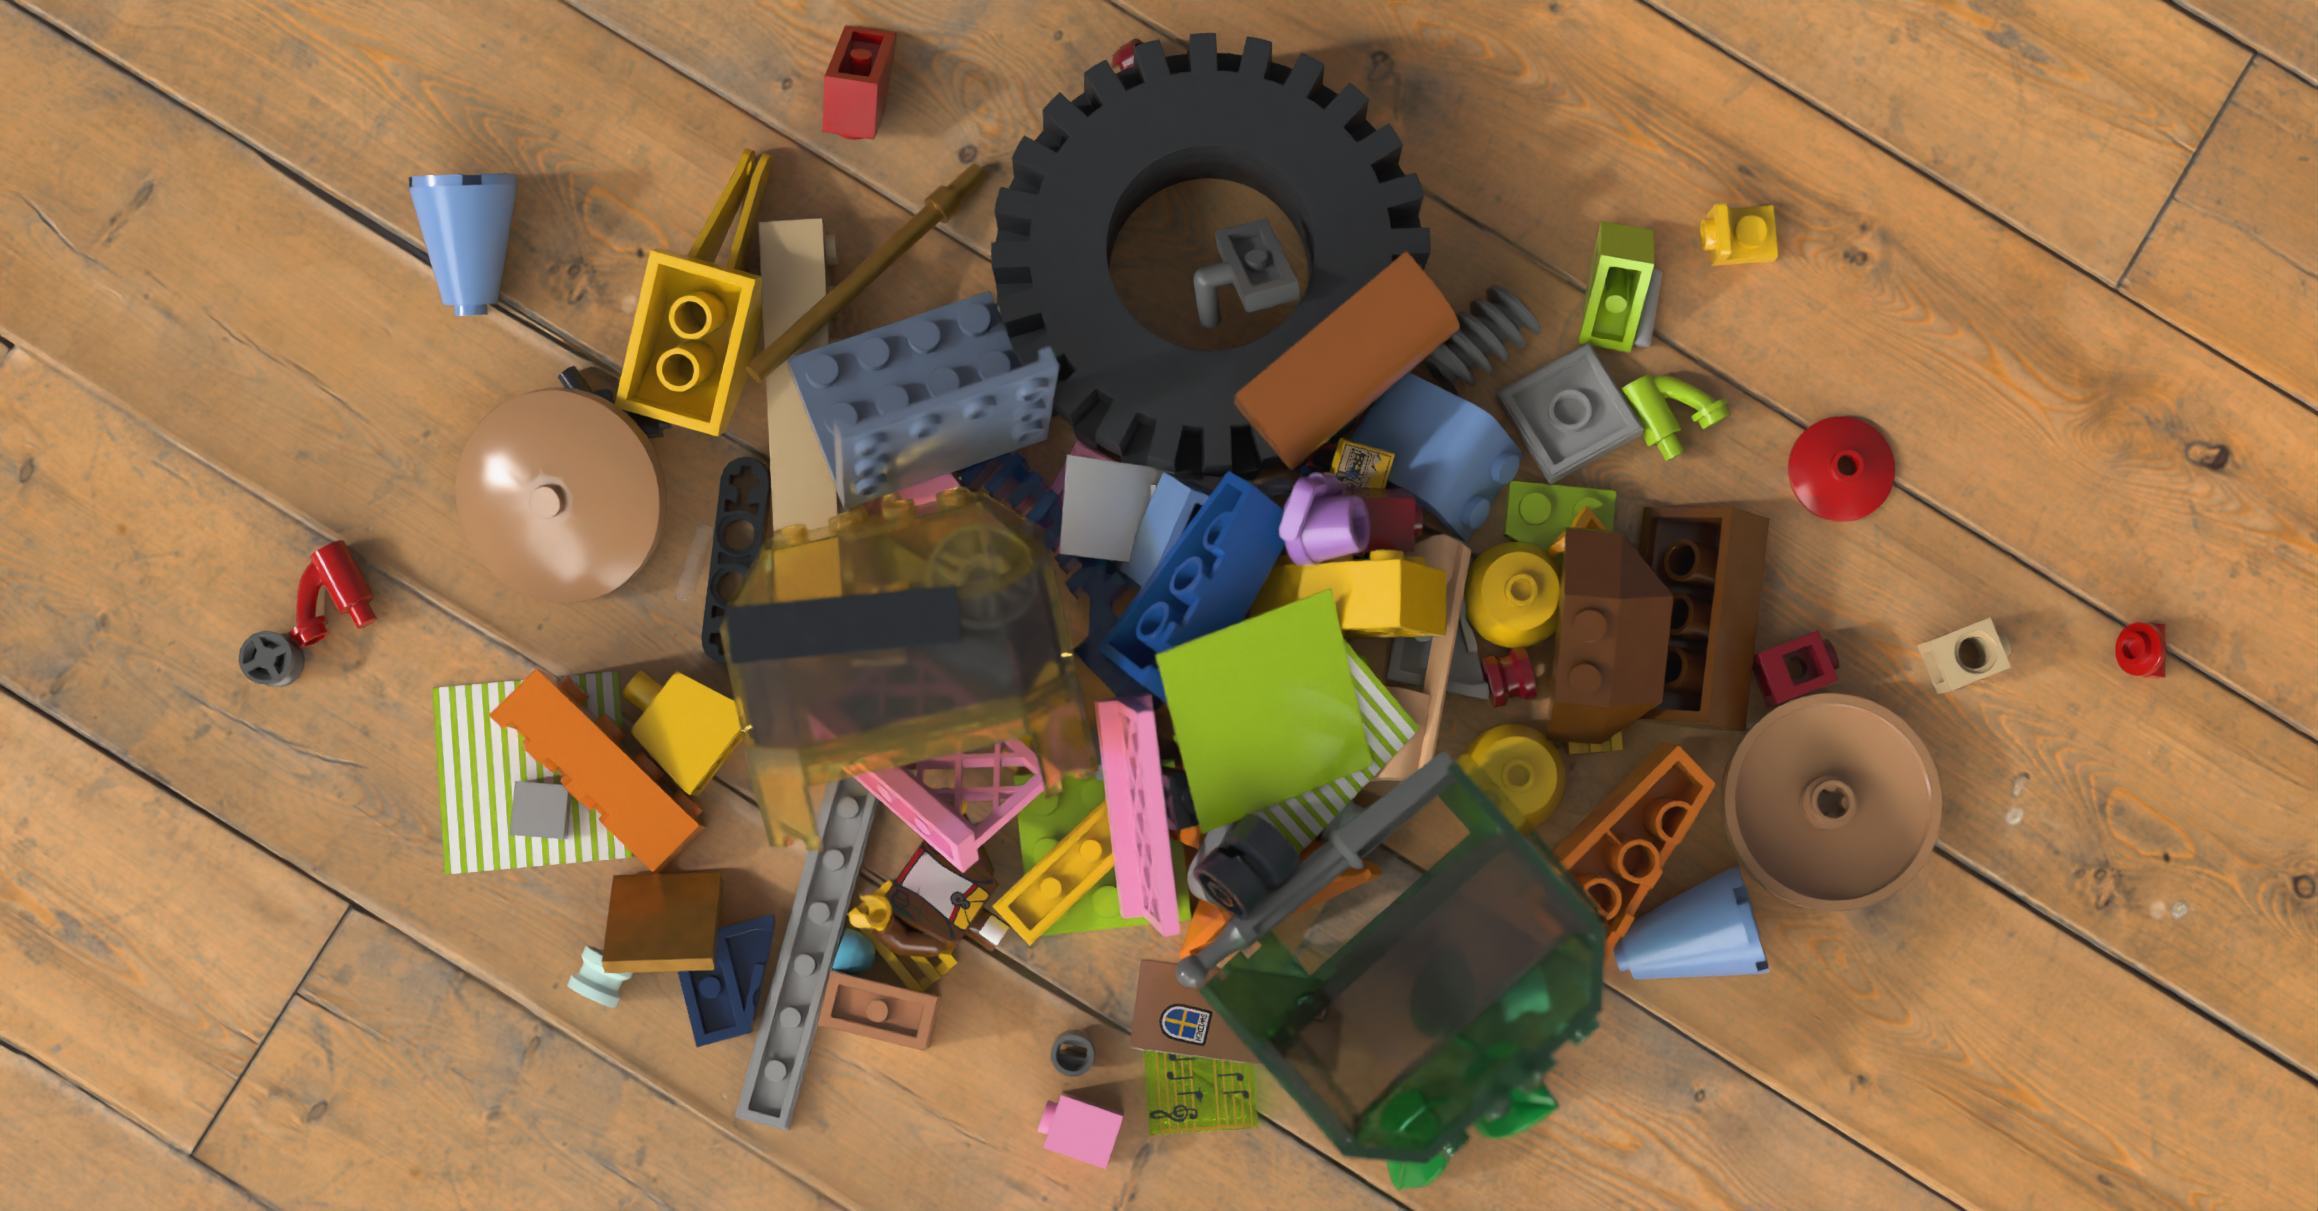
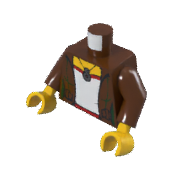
M962 801V816L971 823L965 813L967 801ZM947 802L954 808V802ZM925 839L884 896L860 895V899L868 904L869 915L852 913L850 917V922L853 926L871 928L874 936L900 956L936 957L941 953L950 955L965 934L992 952L1010 927L1008 923L984 907L999 885L993 877L994 867L984 845L982 844L977 849L979 859L962 873Z

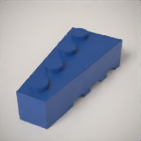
M1228 471L1097 649L1141 685L1168 703L1156 655L1243 621L1285 545V540L1281 538L1279 533L1284 510L1253 485Z

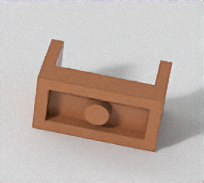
M833 970L830 972L817 1025L925 1051L930 1047L942 995L932 992L929 994Z

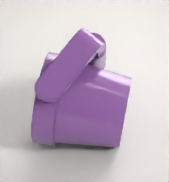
M1315 473L1308 477L1300 478L1285 504L1279 533L1281 538L1285 540L1289 555L1296 565H1317L1323 560L1361 552L1368 546L1370 521L1365 503L1357 495H1345L1347 484L1339 481L1333 473Z

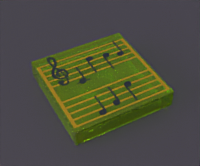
M1143 1050L1149 1136L1258 1128L1253 1064Z

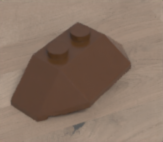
M1566 527L1546 732L1547 740L1602 744L1662 703L1673 594L1621 531Z

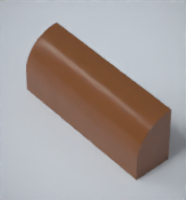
M1406 251L1236 393L1234 405L1292 471L1457 332L1460 328L1458 319L1437 286Z

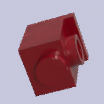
M1817 630L1755 654L1752 671L1767 707L1839 681L1835 670L1839 669L1840 665L1832 643L1828 639L1822 640ZM1789 659H1796L1801 663L1802 674L1799 678L1790 676L1786 666Z

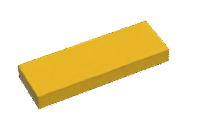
M1106 798L992 905L1029 946L1114 866Z

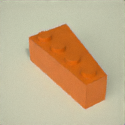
M1661 742L1510 892L1511 895L1584 970L1600 977L1609 962L1607 958L1619 938L1625 936L1635 919L1633 915L1648 890L1654 888L1663 873L1662 867L1676 844L1680 845L1716 783L1679 745Z

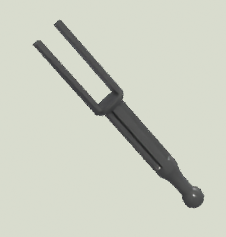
M1443 750L1337 831L1333 826L1329 828V841L1301 862L1280 886H1271L1267 889L1268 899L1248 920L1242 921L1232 917L1221 934L1197 955H1189L1179 961L1175 970L1178 982L1187 988H1196L1202 985L1207 978L1208 971L1230 954L1253 945L1349 867L1363 869L1365 866L1361 860L1460 778L1455 771L1457 765Z

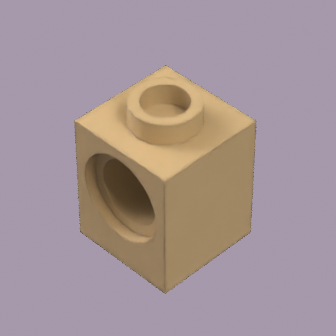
M1991 617L1917 645L1937 695L1953 691L2012 668L2007 656L2011 655L2008 638L2000 626L1994 627ZM1963 640L1971 642L1978 650L1979 659L1974 668L1965 666L1959 658L1958 650Z

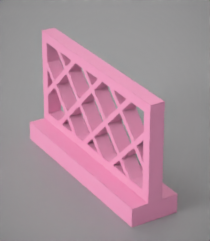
M909 654L908 668L921 678L920 690L890 691L891 680L895 677L873 678L869 676L834 707L830 708L827 704L822 703L808 715V719L818 747L964 873L979 859L977 849L1056 780V773L1052 767L928 663ZM928 685H930L934 690H928ZM951 703L957 708V722L927 723V704ZM919 704V723L889 724L890 705ZM881 705L880 724L857 725L849 718L861 706ZM965 716L968 717L971 721H965ZM988 734L995 740L994 753L964 754V735ZM956 735V755L925 756L926 736ZM918 737L917 756L894 757L887 751L888 738ZM873 738H880L879 743L876 742ZM1002 747L1009 753H1002ZM1026 766L1035 774L1023 786L1001 787L1002 767ZM994 767V786L963 788V768ZM955 768V788L931 789L924 783L925 769ZM910 770H916V775L913 774ZM993 800V812L977 827L962 816V801ZM947 802H954V808Z
M1142 693L1094 700L1120 915L1124 919L1144 916L1163 936L1180 934L1152 695Z

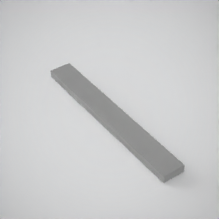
M881 705L861 706L849 718L857 725L880 724ZM889 707V724H901L904 711ZM897 737L888 738L887 751L891 755H893ZM873 738L876 742L879 743L880 738ZM834 760L735 1114L736 1118L785 1131L790 1130L817 1032V1024L830 972L834 970L832 968L848 919L847 914L851 908L880 802L877 797Z

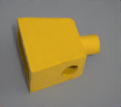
M641 670L630 680L622 692V696L643 712L630 731L632 735L686 793L697 797L760 717L759 714L678 671L663 687Z

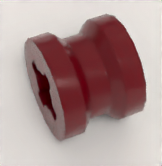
M1524 646L1511 649L1507 656L1498 658L1493 654L1480 657L1483 677L1489 687V699L1493 708L1506 705L1510 698L1519 696L1524 700L1537 697L1532 665Z

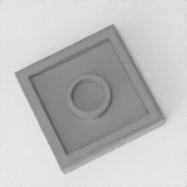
M1590 342L1497 392L1496 399L1549 485L1558 482L1642 436L1644 432L1643 426Z

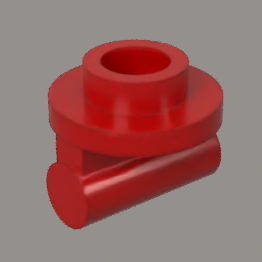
M2136 622L2128 625L2121 631L2116 641L2115 655L2123 671L2133 676H2143V678H2166V624Z

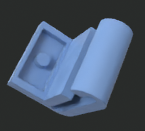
M1409 372L1378 397L1350 439L1351 441L1393 452L1395 456L1385 488H1404L1416 497V503H1420L1422 509L1432 513L1451 535L1466 543L1474 530L1481 527L1486 521L1491 504L1502 487L1514 478L1519 468V461L1524 455L1497 420L1489 413Z

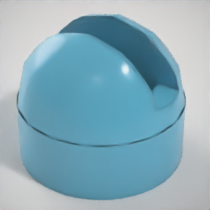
M846 928L832 969L847 974H859L869 969L875 960V947L871 939L862 932Z

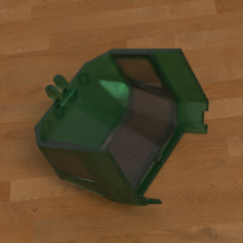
M1466 750L1446 768L1456 781L1438 796L1471 833L1313 973L1305 967L1272 929L1258 940L1262 946L1249 958L1242 951H1239L1197 990L1344 1158L1427 1164L1438 1154L1445 1160L1449 1159L1471 1138L1465 1131L1481 1116L1488 1123L1496 1117L1502 1119L1512 1109L1511 1103L1514 1101V1098L1509 1092L1517 1086L1520 1090L1530 1095L1539 1087V1080L1557 1064L1558 1061L1552 1054L1569 1040L1575 1047L1580 1045L1601 1025L1596 1016L1602 1012L1607 913L1599 906L1517 806Z

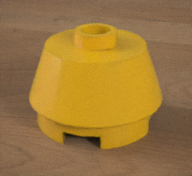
M1506 542L1487 549L1473 561L1466 577L1463 594L1467 608L1465 614L1472 627L1486 640L1507 648L1521 646L1525 648L1544 641L1556 631L1562 568L1549 553L1532 544Z
M1504 724L1482 732L1469 744L1459 766V788L1466 806L1477 819L1498 830L1514 832L1538 826L1554 813L1564 795L1566 771L1558 749L1551 740H1547L1544 734L1525 725Z

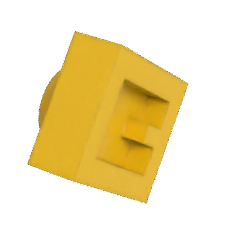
M1727 202L1715 203L1707 213V218L1702 219L1700 223L1701 246L1703 251L1710 250L1711 266L1774 262L1778 258L1774 205L1728 208Z

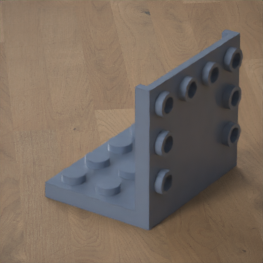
M990 291L787 358L789 371L844 510L1048 438L1059 365L1051 346L1040 349L1038 362L1021 367Z

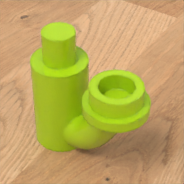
M1649 373L1620 389L1644 428L1642 436L1648 447L1656 444L1666 462L1685 452L1675 434L1681 430V427L1668 406L1666 398L1678 400L1696 409L1698 412L1692 415L1691 418L1694 423L1698 421L1703 430L1731 415L1726 406L1729 404L1726 397L1716 401L1693 385L1671 376H1652Z

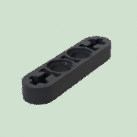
M749 457L737 458L729 462L724 468L720 479L701 635L702 647L706 655L713 661L726 666L731 665L730 651L729 655H722V648L713 642L715 635H723L726 628V618L723 616L715 617L716 609L719 607L725 610V607L758 604L771 499L770 474L760 462ZM745 469H751L752 475L760 480L759 488H750L747 504L750 507L759 506L757 515L744 510L728 511L729 503L741 505L742 493L737 486L733 485L734 478L743 477ZM744 520L752 524L755 532L754 540L745 549H732L726 542L725 534L727 528L736 521ZM730 573H739L745 576L748 582L747 595L738 602H726L719 593L720 582Z

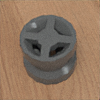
M261 631L251 635L244 641L239 652L238 661L241 671L251 681L270 687H283L290 685L299 678L304 669L305 657L302 648L299 647L296 641H291L290 637L276 632ZM281 655H284L283 657H281V662L279 664L280 669L278 670L276 666L278 658Z

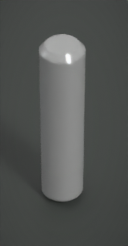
M1654 267L1633 341L1635 346L1641 348H1648L1651 345L1663 273L1660 269Z

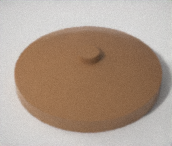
M563 387L545 388L528 392L503 402L487 414L475 427L465 444L458 464L456 476L457 508L464 533L471 547L487 569L498 579L529 597L553 603H577L601 597L624 585L638 574L655 552L661 539L667 515V488L659 457L647 435L626 412L610 401L590 392Z
M1839 693L1814 694L1788 701L1773 708L1753 723L1742 735L1730 755L1723 775L1720 800L1721 816L1728 842L1736 858L1748 874L1776 897L1803 908L1819 911H1850L1865 908L1891 897L1905 887L1922 869L1935 846L1940 831L1943 806L1942 789L1935 763L1927 747L1910 725L1898 715L1876 702L1858 696Z

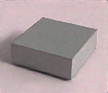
M515 781L510 835L567 839L572 795L561 784Z

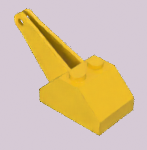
M745 148L742 152L735 171L688 255L662 248L650 250L615 400V405L620 409L717 437L726 431L749 376L746 366L753 361L762 323V277L744 272L760 203L772 169V155L763 153L755 168L726 266L715 264L714 262L743 200L755 161V151Z

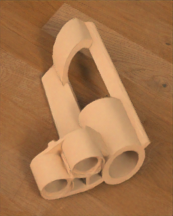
M1448 535L1432 536L1415 544L1414 552H1404V556L1427 558V566L1446 570V636L1432 637L1423 693L1385 686L1393 638L1352 639L1351 648L1356 653L1362 654L1369 659L1370 664L1368 668L1420 727L1412 738L1359 792L1360 794L1384 796L1435 757L1471 549L1467 545Z

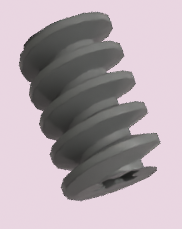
M1493 285L1486 290L1487 300L1476 298L1470 302V313L1465 311L1456 313L1455 315L1460 326L1459 330L1424 359L1429 371L1444 390L1458 397L1460 396L1454 383L1457 379L1469 387H1473L1476 384L1471 371L1472 367L1476 366L1486 374L1493 371L1487 357L1490 353L1502 361H1506L1509 358L1504 345L1506 340H1509L1519 348L1525 345L1520 329L1525 327L1535 335L1541 333V327L1530 309L1513 293L1501 286Z

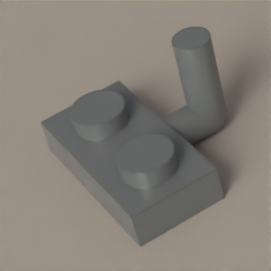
M1267 218L1215 231L1217 249L1223 263L1200 268L1193 277L1200 325L1205 328H1213L1221 323L1217 293L1218 286L1233 283L1247 313L1259 309L1272 308L1278 304L1300 299L1296 276Z

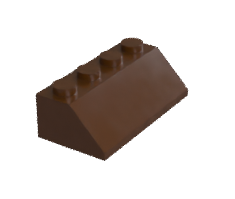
M1644 507L1638 553L1672 592L1673 603L1662 703L1637 719L1638 721L1698 729L1745 732L1769 528L1768 518L1735 507Z

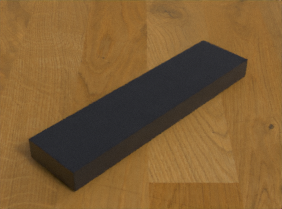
M957 585L725 607L731 665L963 642Z

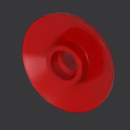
M1830 417L1814 423L1798 437L1789 455L1788 477L1795 496L1808 511L1825 520L1850 522L1868 516L1884 503L1894 483L1895 462L1889 444L1881 433L1870 424L1852 417ZM1841 457H1847L1854 463L1855 469L1852 475H1843L1838 470L1837 463Z

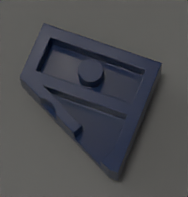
M774 914L719 928L715 970L678 971L696 1047L753 1032L776 926Z

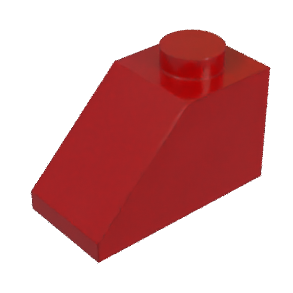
M849 25L844 26L824 76L822 132L839 134L841 137L850 140L863 138L875 140L885 111L896 46V32Z

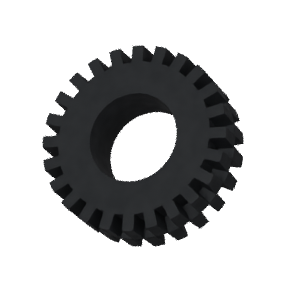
M1216 33L1190 34L1187 54L1168 57L1164 55L1160 39L1145 42L1134 47L1133 67L1115 74L1105 59L1084 72V93L1072 102L1059 92L1042 110L1043 131L1035 141L1023 136L1012 156L1014 178L1009 188L1000 187L994 211L998 231L996 242H991V263L996 282L997 301L1004 327L1021 367L1038 362L1040 349L1051 346L1059 365L1051 415L1056 417L1059 414L1071 424L1076 438L1082 443L1097 451L1102 446L1120 455L1122 463L1174 472V475L1195 480H1203L1204 475H1226L1230 471L1243 480L1250 481L1256 479L1260 469L1281 463L1284 470L1289 469L1234 405L1235 394L1404 252L1407 251L1424 271L1431 250L1429 227L1422 228L1419 219L1424 196L1416 173L1405 176L1399 165L1403 144L1389 123L1376 131L1366 120L1369 99L1353 84L1349 83L1339 94L1323 85V63L1303 53L1300 54L1293 69L1272 62V42L1249 36L1246 38L1243 55L1217 53ZM1207 178L1233 181L1265 195L1287 215L1304 246L1308 264V287L1301 301L1290 316L1266 336L1241 347L1217 351L1196 350L1178 346L1161 339L1147 330L1130 314L1119 298L1110 277L1109 265L1112 250L1120 230L1131 214L1155 193L1174 184L1194 179ZM1361 413L1328 440L1334 444L1340 438H1343L1353 428Z

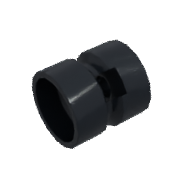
M1252 813L1246 814L1226 835V848L1215 847L1194 868V875L1205 892L1225 911L1242 921L1248 920L1268 899L1267 886H1280L1300 865V858L1290 842L1269 822Z

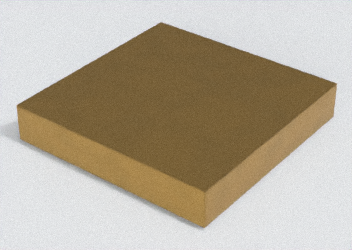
M721 872L613 875L602 955L604 973L715 970L723 892Z

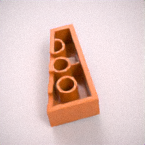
M536 668L489 716L502 729L506 726L516 729L525 738L522 742L524 745L523 749L539 764H543L551 772L557 770L563 776L560 781L564 788L577 801L590 811L595 808L602 815L599 821L652 872L661 873L706 828L697 818L703 812V809L681 788L673 794L659 780L665 774V771L643 750L635 756L621 742L627 736V733L606 713L597 718L584 705L590 696L571 677L566 675L560 681L557 677Z

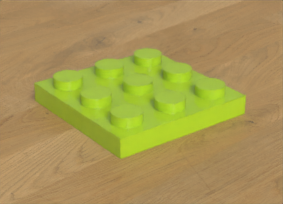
M1174 759L1160 760V765L1175 768ZM1093 767L1055 771L1056 780L1017 813L1024 875L1106 798L1104 780L1097 782ZM1035 774L1014 776V786H1023ZM1169 837L1179 921L1191 920L1184 846L1182 842ZM1113 866L1041 936L1150 925L1151 923L1144 916L1124 919L1120 915L1115 866Z

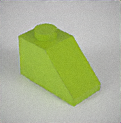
M1601 221L1589 269L1578 344L1585 345L1590 342L1591 346L1631 352L1654 267V230Z

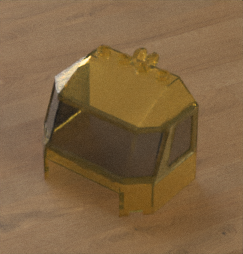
M956 487L937 493L935 495L936 501L915 505L913 499L897 501L895 494L883 496L881 507L883 513L868 516L866 508L863 507V504L850 507L849 512L829 518L828 526L807 530L806 524H794L774 531L775 538L766 540L726 607L957 585L963 639L962 643L731 665L725 610L720 633L748 767L770 847L786 848L794 843L792 839L794 838L804 839L806 850L823 852V844L808 787L1030 735H1032L1047 799L1063 791L1061 779L1074 773L1075 778L1084 779L1100 770L1090 718L1046 530L982 491L969 493L967 487Z

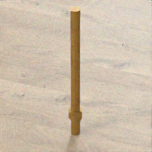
M973 163L947 187L940 185L924 200V208L748 364L746 370L749 375L758 383L765 380L939 222L947 223L962 209L961 202L987 180L985 171L979 165Z

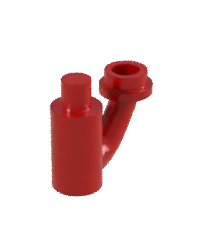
M335 541L315 551L310 556L311 562L305 568L298 585L296 627L288 633L291 641H296L300 648L312 646L330 634L326 627L328 624L324 615L316 617L317 600L322 585H325L339 613H349L358 629L364 628L377 620L369 604L375 596L345 541Z

